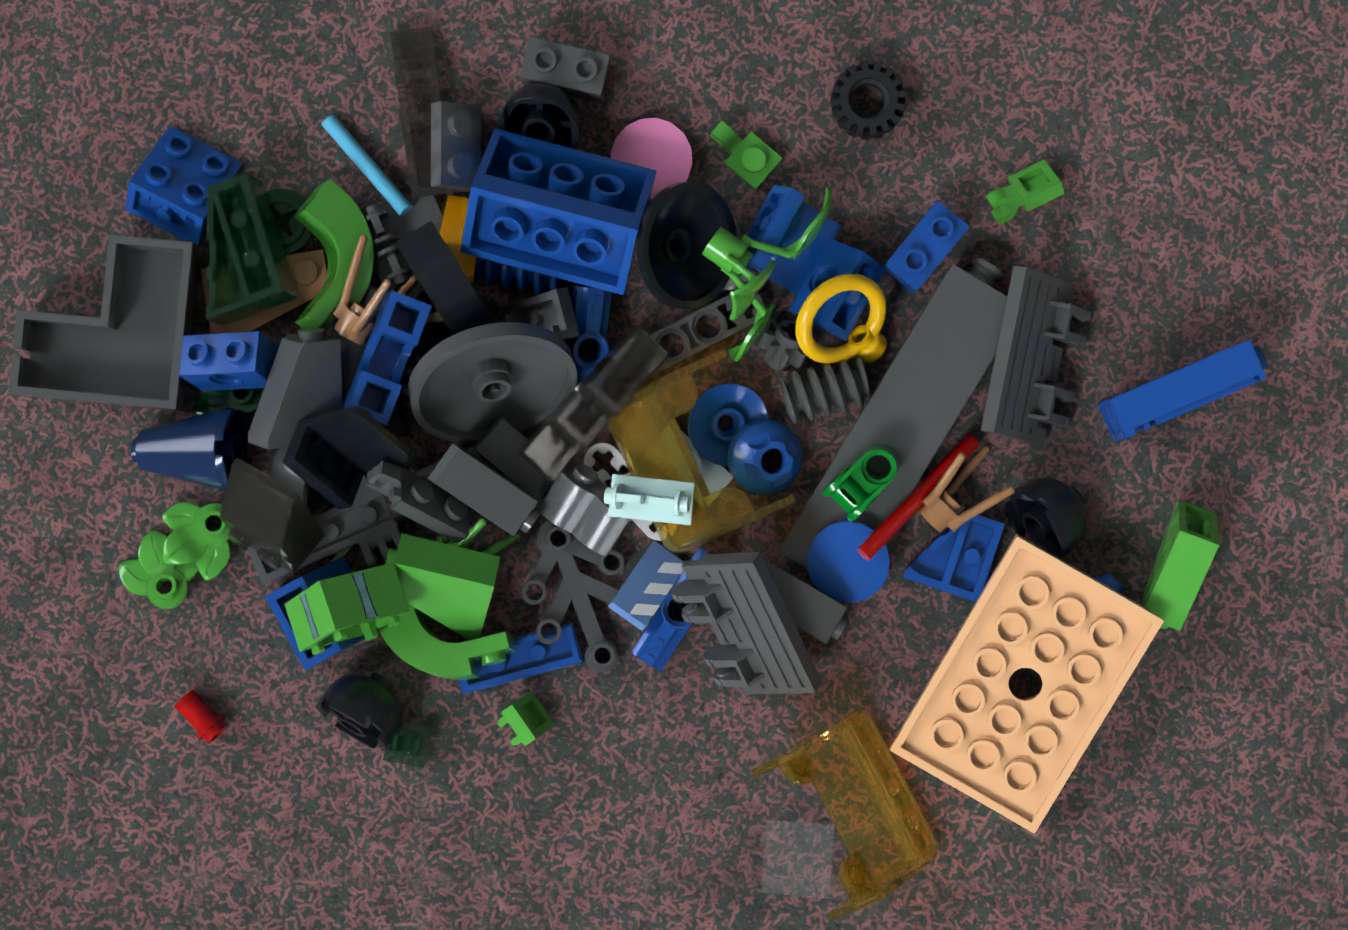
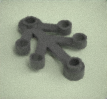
M548 520L538 530L536 540L542 554L530 580L524 583L521 588V597L529 605H537L546 598L547 589L545 583L556 561L563 579L545 619L536 626V637L544 644L556 642L562 633L560 624L572 601L588 643L584 650V662L594 672H607L616 665L618 650L611 641L604 639L588 595L610 604L619 590L579 572L573 556L598 565L600 571L608 576L616 575L622 571L624 558L619 552L612 550L608 555L617 558L618 567L614 571H609L604 566L606 556L589 549L571 532L558 527ZM554 531H560L565 536V543L560 547L551 543L550 536ZM531 584H535L541 589V596L537 600H531L526 595V589ZM546 623L552 624L556 629V634L552 639H545L541 635V628ZM600 647L607 649L609 652V659L604 664L598 663L594 656L595 651Z

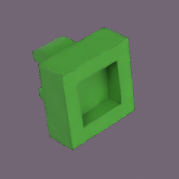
M532 690L501 712L503 717L497 723L500 728L509 723L517 736L509 741L512 746L518 745L521 742L526 746L555 725Z

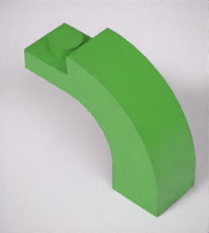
M331 179L318 185L293 216L319 239L326 252L328 261L327 276L322 288L295 321L301 328H319L321 326L323 329H326L335 320L336 316L333 315V312L340 302L359 237L363 234L367 236L368 240L349 302L350 307L354 301L360 303L368 289L372 276L374 251L368 224L353 199Z
M408 603L409 611L399 617L401 621L399 625L391 628L385 625L379 629L387 645L403 661L420 671L445 679L469 680L480 678L476 661L481 660L482 666L498 664L507 660L505 654L516 651L513 635L506 631L460 643L441 641L427 626L423 612Z

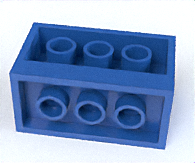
M494 128L471 186L460 253L624 295L637 254L639 226L650 203L657 171Z

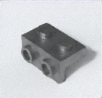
M444 101L431 103V187L449 188L450 192L453 193L471 190L481 163V136L483 132L481 106Z
M567 287L554 289L497 308L501 322H520L540 326L557 334L564 341L580 336Z

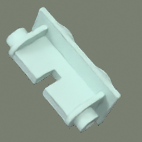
M612 474L611 487H606L604 503L609 504L608 516L691 525L695 483Z

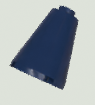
M225 408L141 430L137 438H134L132 441V459L138 463L139 468L143 471L226 491L241 490L248 482L253 458H245V444H251L248 443L249 420L241 409Z

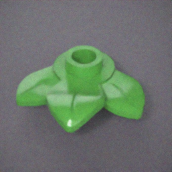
M181 502L170 507L162 515L164 522L173 529L163 547V561L165 563L182 565L196 561L199 572L206 581L215 578L223 571L231 558L228 540L233 536L236 529L235 516L228 507L219 503H210L200 507L191 502ZM212 516H219L222 521V525L217 531H210L207 527V521Z
M151 530L140 543L139 559L121 562L118 567L119 575L125 587L132 594L147 596L150 602L160 609H174L186 599L189 589L188 582L199 572L196 561L182 565L165 563L163 561V547L167 536L159 531ZM168 581L172 582L171 591L161 594L160 588L162 584Z

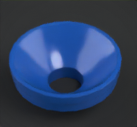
M771 419L754 420L739 429L731 440L727 455L728 468L737 484L747 491L764 495L778 493L791 485L799 474L803 459L802 447L793 431L786 425ZM769 449H778L783 459L781 466L774 472L764 471L761 465L763 454Z

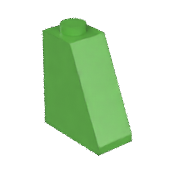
M1179 499L1176 502L1143 592L1141 605L1163 617L1164 622L1160 627L1161 629L1171 627L1181 631L1220 546L1217 513Z
M401 533L398 549L389 548L385 564L394 563L406 602L468 640L480 638L495 586L500 557Z

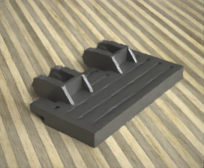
M1013 266L981 431L1044 447L1047 429L1037 427V421L1069 428L1070 418L1063 414L1053 413L1055 401L1061 403L1074 402L1076 393L1056 386L1046 385L1045 381L1057 383L1063 348L1052 345L1053 340L1064 344L1085 347L1086 337L1079 333L1070 332L1069 327L1071 320L1076 322L1090 321L1092 312L1071 304L1061 303V300L1073 302L1075 284L1028 267Z
M760 552L705 554L701 560L684 561L682 568L688 580L674 586L671 595L676 603H688L682 608L681 614L686 623H710L720 644L714 645L704 652L703 659L707 666L719 668L714 672L713 679L716 685L722 686V688L724 686L742 687L745 694H801L817 692L822 681Z

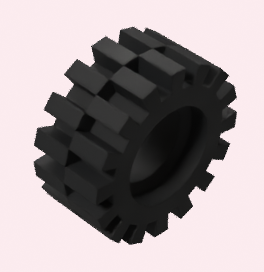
M863 61L860 65H851L847 68V71L840 74L833 87L830 104L832 116L836 118L837 125L841 130L844 128L848 135L852 137L859 136L861 140H868L871 137H875V139L880 138L883 134L889 133L894 129L905 110L906 90H903V82L900 77L897 78L894 75L895 71L892 68L888 67L886 69L882 67V63L876 61L875 64H868V61ZM862 86H873L882 93L884 106L878 114L864 116L854 109L852 95Z

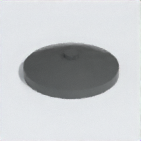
M520 322L492 323L459 332L429 350L420 359L411 373L408 383V396L413 416L426 432L448 442L475 445L501 415L524 434H528L548 423L562 411L563 407L572 398L577 384V370L570 348L562 338L552 331L540 326Z

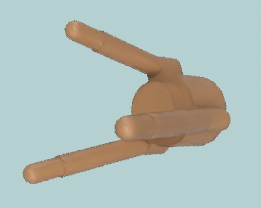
M365 234L359 237L340 302L333 312V315L339 318L334 329L342 336L359 345H363L370 335L377 317L374 311L392 284L390 279H385L367 306L357 301H354L351 307L349 306L368 240ZM412 276L398 290V293L407 296L410 290L418 283L416 276Z
M984 445L950 483L966 459L965 453H959L933 491L922 501L924 504L918 509V512L939 533L947 527L955 532L964 522L1015 493V488L1010 486L960 515L956 513L962 506L952 495L989 453L990 447L988 445Z

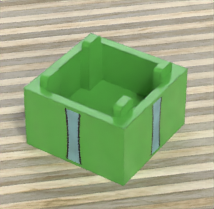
M394 563L320 580L284 604L299 651L311 649L313 655L324 652L325 645L360 636H365L366 641L374 640L378 637L377 630L385 625H388L389 628L399 625L401 622L399 617L409 611Z

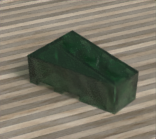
M243 173L207 187V240L210 241V266H207L206 280L209 281V306H206V320L224 326L299 298L263 181L248 173Z

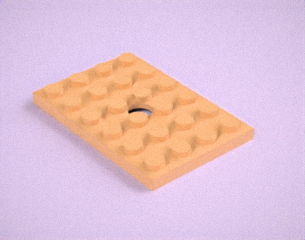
M1016 534L890 745V751L1035 834L1157 634L1164 619ZM1031 668L1041 676L1042 687L1036 696L1021 699L1011 692L1009 679L1016 670Z

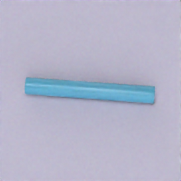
M334 114L328 116L322 122L324 129L400 217L407 214L412 209V204Z

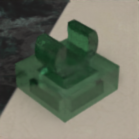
M401 720L396 735L384 752L383 760L424 768L433 726Z

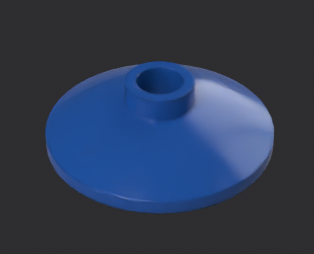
M723 383L713 386L703 392L691 408L688 418L690 441L699 455L707 461L721 466H728V448L734 435L744 425L754 420L769 419L768 412L761 398L754 391L743 385ZM724 415H728L730 425L728 428L720 430L718 426L719 419Z

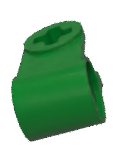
M872 445L849 467L847 466L821 493L825 497L831 496L848 513L846 518L852 522L892 482L898 469V456L888 445ZM875 455L886 457L891 465L890 471L885 475L873 474L868 468L867 462L869 458Z

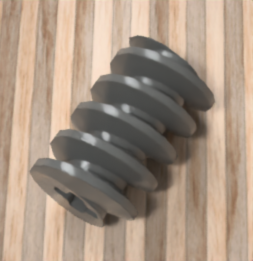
M856 357L854 370H851L845 360L841 361L838 365L837 374H835L830 364H823L821 377L817 375L813 367H809L806 370L805 381L801 379L797 371H791L789 384H786L779 374L785 409L793 424H798L800 411L803 410L809 420L813 421L817 407L821 408L826 418L831 417L832 404H837L842 414L847 413L850 400H853L858 410H863L865 397L869 396L867 377L861 357Z

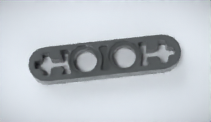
M757 293L756 297H757V298L761 301V303L763 304L762 298H761L760 295ZM729 294L626 347L617 357L616 367L618 374L628 383L638 384L753 326L757 310L755 307L752 309L753 317L749 319L742 314L733 322L736 327L728 330L726 319L717 308L726 305L727 313L732 311L733 304ZM711 315L717 318L721 326L718 335L710 339L699 335L696 324L701 317ZM675 334L682 339L684 349L677 357H667L660 351V341L666 335ZM653 343L654 353L663 364L654 368L653 360L642 365L643 373L636 376L633 371L626 373L623 367L628 364L627 356L634 354L636 358H641L649 354L644 346Z

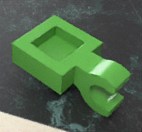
M721 121L711 132L710 137L731 154L724 162V165L754 191L782 160L781 156L752 131L742 140L735 131Z
M1045 159L1008 176L1009 186L991 191L987 194L986 198L994 209L991 211L992 216L998 224H1003L1015 216L1020 206L1023 205L1028 212L1065 193L1061 181Z

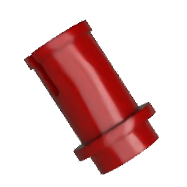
M195 689L183 696L174 706L198 732L197 738L199 740L204 739L208 744L218 738L227 728L223 723V715L217 716L200 698Z

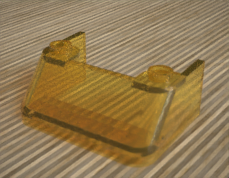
M725 349L673 371L619 399L611 406L607 415L608 427L631 476L695 483L691 525L652 521L663 545L675 553L689 552L795 502L791 494L754 511L747 495L737 488L728 487L710 494L675 417L688 412L697 401L698 390L693 376L715 367L728 357Z
M855 711L784 748L751 770L756 778L780 767L783 776L795 786H804L812 782L846 845L850 855L844 858L839 865V881L848 897L827 913L830 921L880 902L932 862L937 855V842L930 826L874 721L863 711Z

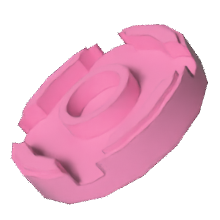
M659 118L639 119L627 125L615 138L610 154L611 159L657 171L650 201L668 186L687 182L693 165L691 146L685 134L672 122Z

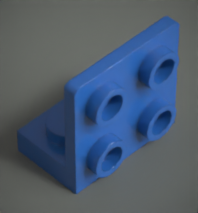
M169 127L129 180L125 210L186 242H193L200 246L206 237L211 211L240 172L242 164L240 161L174 127Z
M773 185L746 235L759 242L787 248L802 237L803 233L820 212L803 202L805 195L794 188ZM827 217L816 238L796 259L786 258L749 247L748 251L754 255L747 266L761 273L773 259L776 264L769 279L797 295L827 239L835 240L841 230V225Z

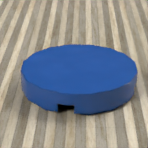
M842 519L829 523L817 533L809 546L807 568L811 581L821 593L835 601L853 603L868 599L880 590L889 573L891 556L887 543L869 561L864 559L857 551L859 546L876 530L871 525L862 520L850 522L848 519Z

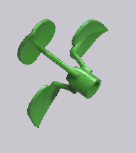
M827 187L822 211L809 225L802 237L789 247L780 248L751 239L746 234L740 240L723 227H720L704 249L702 255L718 265L721 271L728 275L739 288L730 292L733 306L729 319L734 322L748 309L751 303L757 310L754 326L746 338L735 347L728 348L729 356L735 362L739 361L750 350L754 342L763 333L776 306L772 302L766 309L756 297L757 291L769 279L776 262L772 259L769 265L756 276L746 268L754 255L748 251V248L751 247L786 258L796 259L816 238L828 217L832 203V191ZM742 274L750 282L745 284V282L739 277V275Z

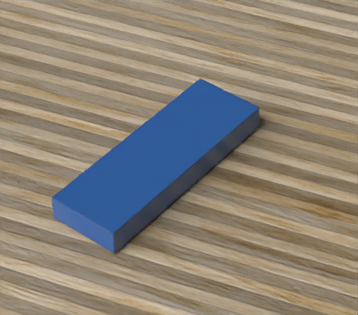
M573 622L560 625L562 633L560 638L554 643L544 644L540 642L535 632L513 638L516 651L505 654L506 661L488 666H482L481 660L476 661L480 678L459 680L462 695L582 663L583 658ZM555 627L541 630V635L545 639H552L556 634Z

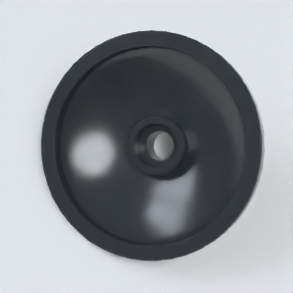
M680 182L663 189L648 205L639 226L637 260L641 276L652 295L663 304L672 308L689 310L705 306L721 293L730 279L728 275L721 271L718 265L702 255L704 249L720 227H723L737 237L735 222L727 203L714 189L707 185L696 182Z

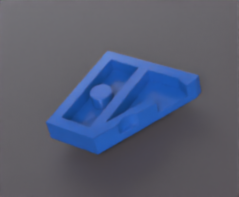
M977 515L964 522L955 532L947 527L903 571L901 577L976 602L983 591L1005 524Z

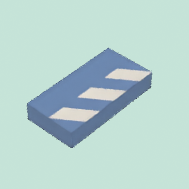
M653 540L608 607L642 631L683 571L682 564L684 561Z

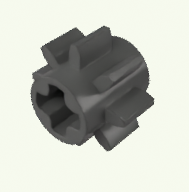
M783 320L779 325L774 321L771 322L768 330L764 331L758 347L766 350L764 359L775 370L789 371L792 367L799 370L803 362L808 359V356L802 352L798 345L795 334V321Z

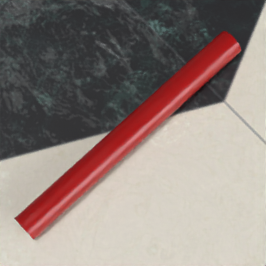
M968 434L857 549L858 553L869 561L924 504L922 501L933 491L958 454L961 452L965 453V462L980 446L979 442Z

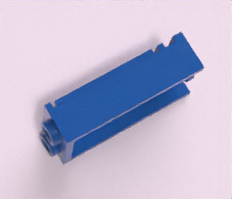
M1249 339L1097 405L1113 442H1116L1266 379L1264 369H1267V361L1258 345L1253 347Z

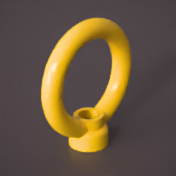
M860 274L839 275L816 287L802 304L796 319L795 334L802 352L810 359L823 364H836L844 360L848 361L856 356L861 357L865 363L874 362L880 358L887 346L886 338L880 333L886 316V300L881 288L875 281ZM852 290L863 293L870 305V313L866 324L855 327L848 337L849 342L838 347L819 345L813 338L812 324L821 306L834 295L844 291Z

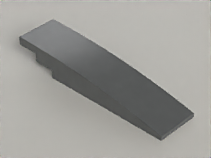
M953 263L951 264L778 549L779 552L807 568L809 546L817 533L831 522L847 519L848 514L831 496L825 497L821 492L847 466L849 467L872 445L883 444L891 447L898 456V469L892 482L877 495V498L855 520H862L871 525L872 528L877 529L911 494L996 354L1007 301L1006 295ZM875 455L869 458L867 462L869 470L875 475H885L891 469L889 460L881 455Z

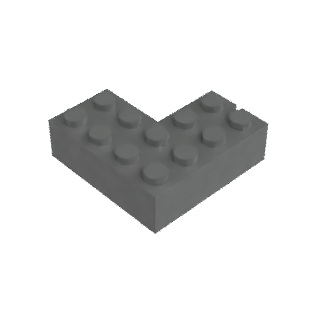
M109 234L101 318L17 310L13 348L31 352V357L27 359L20 356H12L8 393L20 397L185 412L188 381L179 376L183 336L193 334L201 247L193 242Z

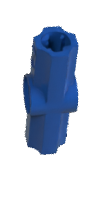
M574 285L572 308L580 336L565 340V343L570 348L575 362L577 384L572 398L562 410L597 414L602 369L609 355V345L606 341L612 292L594 287ZM590 339L593 344V353L590 358L583 361L578 355V348L583 340Z
M698 547L690 560H701L705 554L709 553ZM684 570L675 582L674 586H676L678 583L682 581L688 580ZM672 589L631 650L632 654L660 672L692 625V623H686L685 621H675L669 616L667 607L673 599L671 595Z

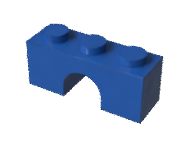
M393 290L385 294L342 409L351 406L363 408L382 426L388 425L402 388L400 381L405 365L413 348L418 345L432 307L431 305Z

